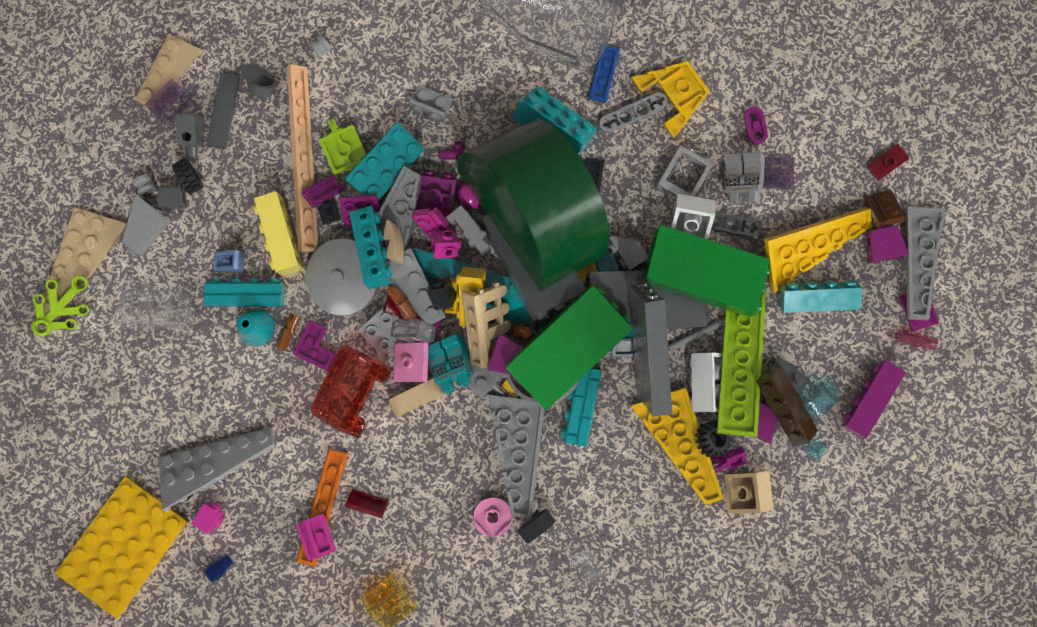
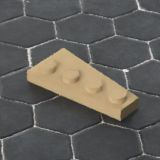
M168 34L135 101L154 109L173 84L180 79V76L201 55L203 50Z

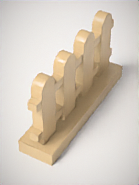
M498 282L492 283V287L486 290L477 289V293L470 290L462 292L471 364L482 369L488 367L497 343L496 341L490 344V340L499 336V334L505 335L511 329V323L503 320V315L509 311V305L501 302V297L507 293V287ZM494 301L495 305L486 308L485 304ZM493 319L497 320V323L488 326L489 321Z

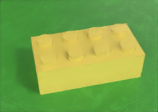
M277 191L254 198L256 204H253V208L261 221L258 223L259 229L262 234H265L266 238L264 246L266 251L270 252L272 258L269 259L271 269L281 276L305 270L300 252H298L297 241L284 198Z

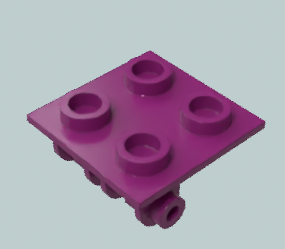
M377 195L338 197L344 226H352L349 213L351 211L372 206L376 212H379L381 209Z

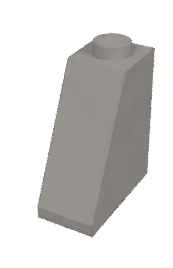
M138 195L134 198L122 243L127 246L125 249L133 256L136 254L143 256L171 222Z

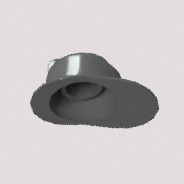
M245 65L242 67L241 73L247 81L248 92L252 96L258 97L262 102H266L267 98L272 95L273 90L278 87V82L268 71L257 65Z

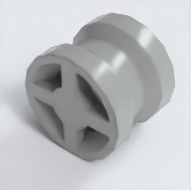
M321 34L317 36L316 40L309 42V45L319 58L323 56L325 51L332 49Z
M150 174L138 176L132 181L133 185L138 189V195L141 197L157 189L155 184L151 182Z

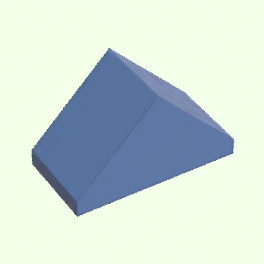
M239 250L215 252L214 271L243 273L245 254Z

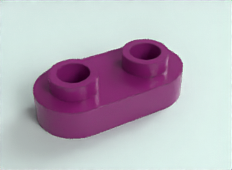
M750 107L744 114L747 137L752 144L760 145L768 137L764 113L759 107ZM750 115H755L756 120H751ZM754 133H759L760 138H755Z

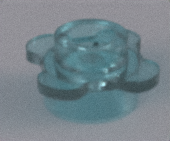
M814 439L812 444L805 449V453L813 457L815 462H821L824 454L829 452V448L823 446L819 439Z

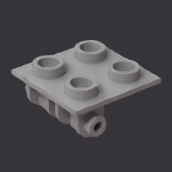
M382 307L357 330L383 357L411 331L397 316L382 311Z

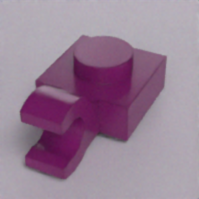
M742 447L731 449L728 453H725L724 457L710 458L712 465L718 463V465L714 466L715 473L721 472L725 468L732 470L747 464Z

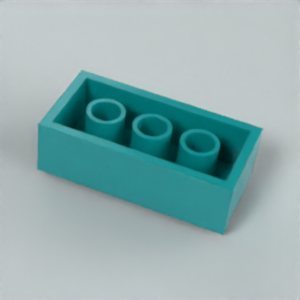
M538 86L520 100L512 115V118L519 123L532 118H538L551 124L567 139L578 155L586 149L598 131L591 122L581 118L575 111L567 108L560 100L555 99L546 90Z
M398 122L394 123L343 179L362 196L377 195L379 200L395 183L403 166L409 168L425 148Z

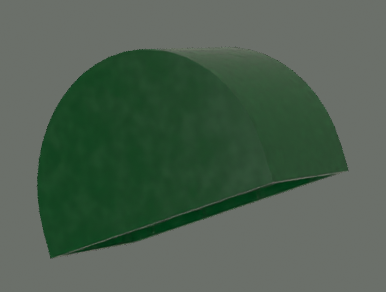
M538 118L529 119L460 156L458 173L541 292L606 255L610 235L607 215L600 194L582 159L567 139L551 124Z

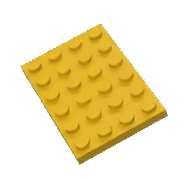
M125 476L55 574L118 619L186 526L188 520L173 509L164 512L162 510V501Z

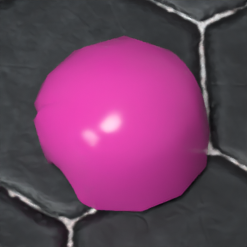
M463 183L456 192V203L467 211L479 208L481 206L467 184Z

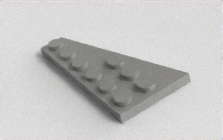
M268 427L159 456L162 510L167 512L172 509L171 506L178 502H184L188 499V496L197 491L200 492L226 477V474L230 471L243 467L242 464L256 459L275 448L272 428Z

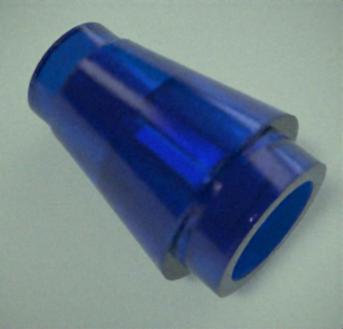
M226 554L206 565L207 568L203 571L213 583L216 580L219 581L234 562Z

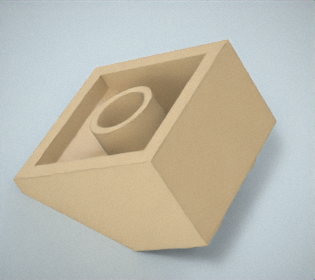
M769 471L724 474L728 513H762L774 510Z

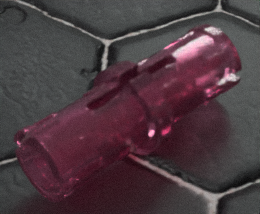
M902 330L897 332V335L905 338L896 337V342L935 351L937 348L936 345L929 343L938 344V339L925 337L920 333L912 334Z

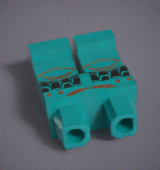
M454 334L441 340V342L438 341L428 346V356L432 366L434 382L440 385L443 393L450 394L454 392L453 382L458 381L459 387L471 385L470 375L474 374L471 368L464 337Z

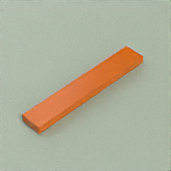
M329 448L309 519L324 514L328 524L348 453ZM301 543L296 562L316 567L318 558L308 561L303 544Z

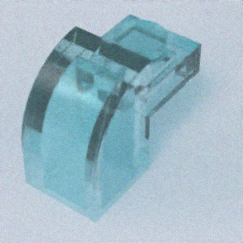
M826 380L813 395L808 397L803 402V405L812 421L815 422L827 413L838 402V397L841 393Z

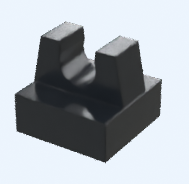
M337 202L318 206L323 226L342 221Z

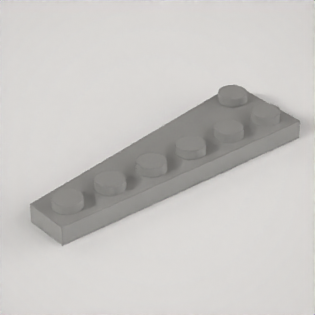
M905 208L906 247L909 253L906 256L907 319L928 320L930 317L935 284V269L938 264L937 255L940 249V235L943 230L945 216L944 208Z

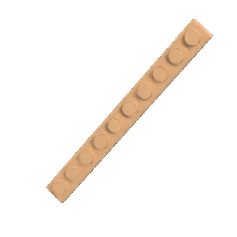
M290 64L287 66L298 252L314 253L318 249L316 207L312 209L301 194L303 190L314 185L307 67Z

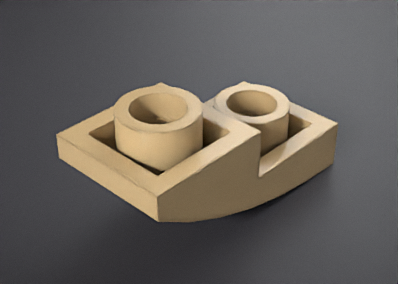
M386 220L383 239L389 242L386 251L387 258L396 264H403L404 243L401 230L392 221Z

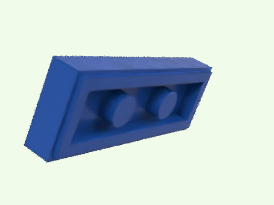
M602 45L588 99L607 103L620 49Z

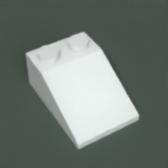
M677 194L670 228L708 239L715 217L716 200Z

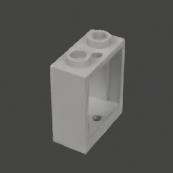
M680 145L656 188L675 199L677 194L695 197L713 163L710 162L711 160L708 157L695 154L694 150L690 147ZM680 154L705 168L691 194L666 180Z

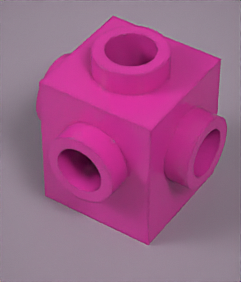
M455 230L432 231L431 249L434 258H457L458 250L461 249V240L457 238Z

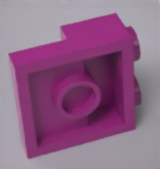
M424 170V173H420L422 179L416 210L429 208L434 210V208H438L443 216L447 217L453 212L458 178H454V174L443 173V176L435 175L433 170Z

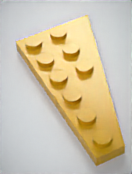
M864 207L764 239L766 258L770 259L769 283L771 292L776 293L780 290V285L792 282L794 277L801 272H807L823 261L833 250H839L843 247L842 244L851 238L855 239L871 228V209Z
M686 388L671 392L672 414L653 417L643 402L632 405L631 408L704 505L724 499L710 457H706V454L702 455L700 453L702 449H697L699 443L695 444V440H698L695 437V433H699L696 431L699 428V424L693 412Z

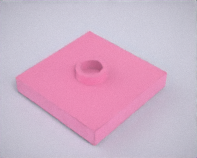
M428 343L395 344L394 382H427Z

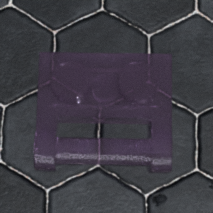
M171 78L144 105L171 129L176 122L175 114H184L191 106L194 107L197 103ZM183 97L186 101L167 119L163 114Z
M793 155L765 157V165H786L787 169H764L763 189H793Z

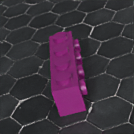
M887 360L877 362L873 366L872 376L870 379L867 378L862 385L863 391L854 398L852 402L854 406L850 412H846L842 419V427L861 439L868 438L906 374L905 371Z

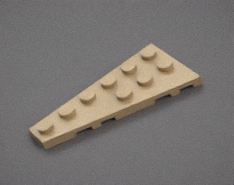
M74 207L49 280L55 279L59 283L57 288L58 302L72 287L71 282L74 277L79 275L85 276L87 279L91 277L112 246L119 240V237L126 229L127 223ZM79 279L77 284L83 286L84 281ZM49 282V287L55 288V283ZM47 288L44 292L46 302L43 304L45 316L50 312ZM56 316L53 321H57L60 316Z

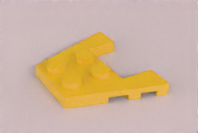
M689 61L631 78V81L640 93L657 83L677 110L678 114L663 124L672 138L677 136L710 92Z

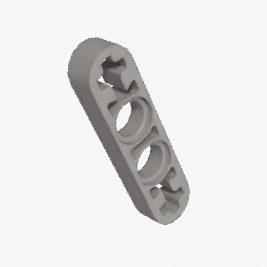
M660 92L654 93L609 113L600 119L599 128L603 133H612L657 113L666 107L667 97ZM657 97L659 100L663 99L662 106L655 104L652 106L653 110H651L650 104L654 103ZM638 105H644L647 108V112L639 114L636 108ZM623 112L628 113L630 119L626 122L621 121L619 115ZM613 116H616L618 126L614 122L611 124L610 129L607 126L603 127L605 120L608 122L614 121Z

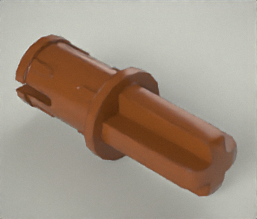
M391 285L387 289V293L395 302V307L399 308L407 321L412 320L418 313L396 285Z
M289 313L284 328H281L282 333L276 344L277 349L287 350L292 336L296 335L294 332L301 319L300 316Z
M523 323L511 324L513 329H510V333L517 338L528 339L529 336L532 337L531 328L527 327V325Z

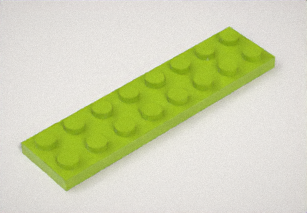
M766 290L761 296L762 308L760 312L752 317L725 310L717 419L718 434L754 438L758 435L760 388L756 381L761 376Z

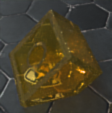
M393 573L360 596L367 613L382 627H393L418 609V606L401 581Z

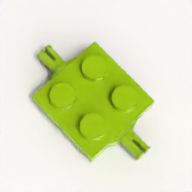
M335 118L331 119V121L328 120L327 123L332 132L326 137L319 139L321 147L334 175L343 171L350 172L366 154L354 125L347 128H338Z

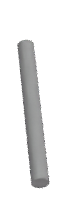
M725 317L669 344L668 350L672 352L724 326Z

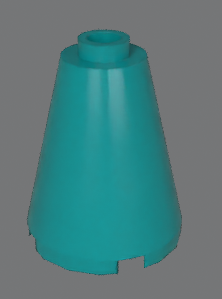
M262 309L248 310L236 321L239 338L249 346H263L274 336V320L268 312Z

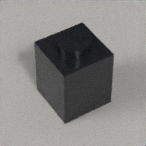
M450 277L435 278L427 289V294L435 310L453 307L457 293Z

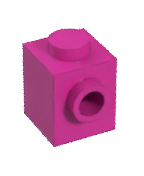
M215 502L203 503L191 524L207 534L212 533L215 527L219 528L224 521L222 517L224 512L220 510L221 506Z

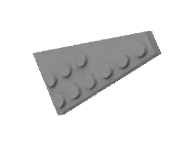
M403 166L379 211L381 217L380 229L384 230L386 220H390L399 226L403 237L404 251L408 250L414 221L411 216L413 210H416L422 179L420 174ZM384 240L383 246L387 248L389 246V242ZM392 284L384 285L382 287L388 289Z
M488 395L511 516L531 519L544 408L541 405L527 402L524 399Z

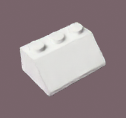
M722 353L691 354L690 367L692 369V378L690 385L692 388L691 406L693 412H718Z

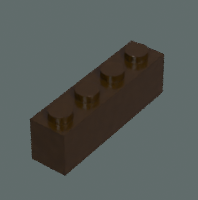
M782 365L766 369L756 383L792 446L810 443L818 430Z

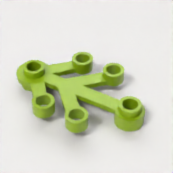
M79 275L74 277L71 282L72 287L59 302L57 298L58 281L50 279L46 282L45 286L48 290L50 312L46 316L43 307L46 297L40 293L33 297L32 300L35 304L37 319L32 322L31 328L36 335L46 336L51 330H73L76 328L77 321L74 318H69L63 322H52L56 316L74 314L85 316L88 314L90 307L87 304L65 307L78 291H83L88 287L89 282L85 276ZM79 279L84 281L83 286L77 284ZM49 282H54L55 288H50ZM37 296L42 297V303L36 301ZM80 307H86L87 312L82 313L80 311ZM73 321L74 327H69L67 322ZM40 323L45 324L46 328L44 330L39 328Z

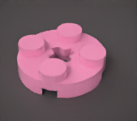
M496 497L482 500L476 506L473 516L477 530L483 535L491 537L504 534L511 526L512 521L509 505L504 500ZM489 512H496L498 514L496 522L488 520Z

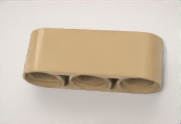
M433 378L388 401L397 418L446 394L443 393L440 385L434 382Z

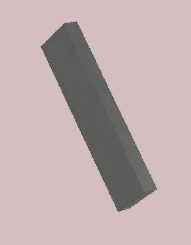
M220 72L207 146L227 149L240 81L239 75Z

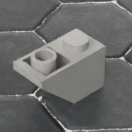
M617 236L610 237L608 247L613 254L617 253L620 258L618 263L623 270L632 271L648 260V255L640 242Z

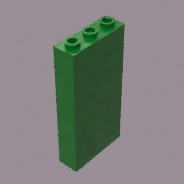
M659 225L654 233L642 281L649 283L654 288L752 317L759 313L762 308L760 300L766 290V284L764 283L770 273V259Z
M590 284L504 364L505 368L545 410H548L633 330L630 326L632 322L626 315L623 314L621 316L616 311L618 307L612 300L607 301L603 297L605 292L598 285L594 287Z

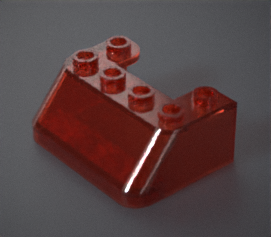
M343 345L339 349L312 403L311 414L331 427L359 438L365 430V420L358 415L364 408L365 401L373 390L375 381L384 383L389 380L393 367L348 345Z

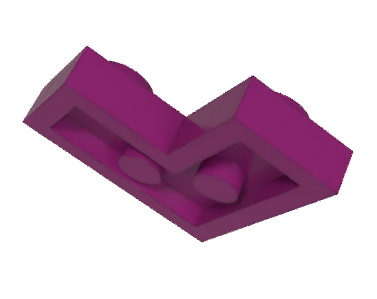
M310 320L293 355L328 372L337 355L320 346L328 328Z

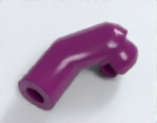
M456 141L450 150H440L439 159H458L465 151L464 143Z

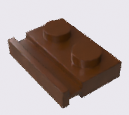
M892 190L873 193V196H864L865 204L871 209V216L877 227H880V224L890 225L905 221V214Z

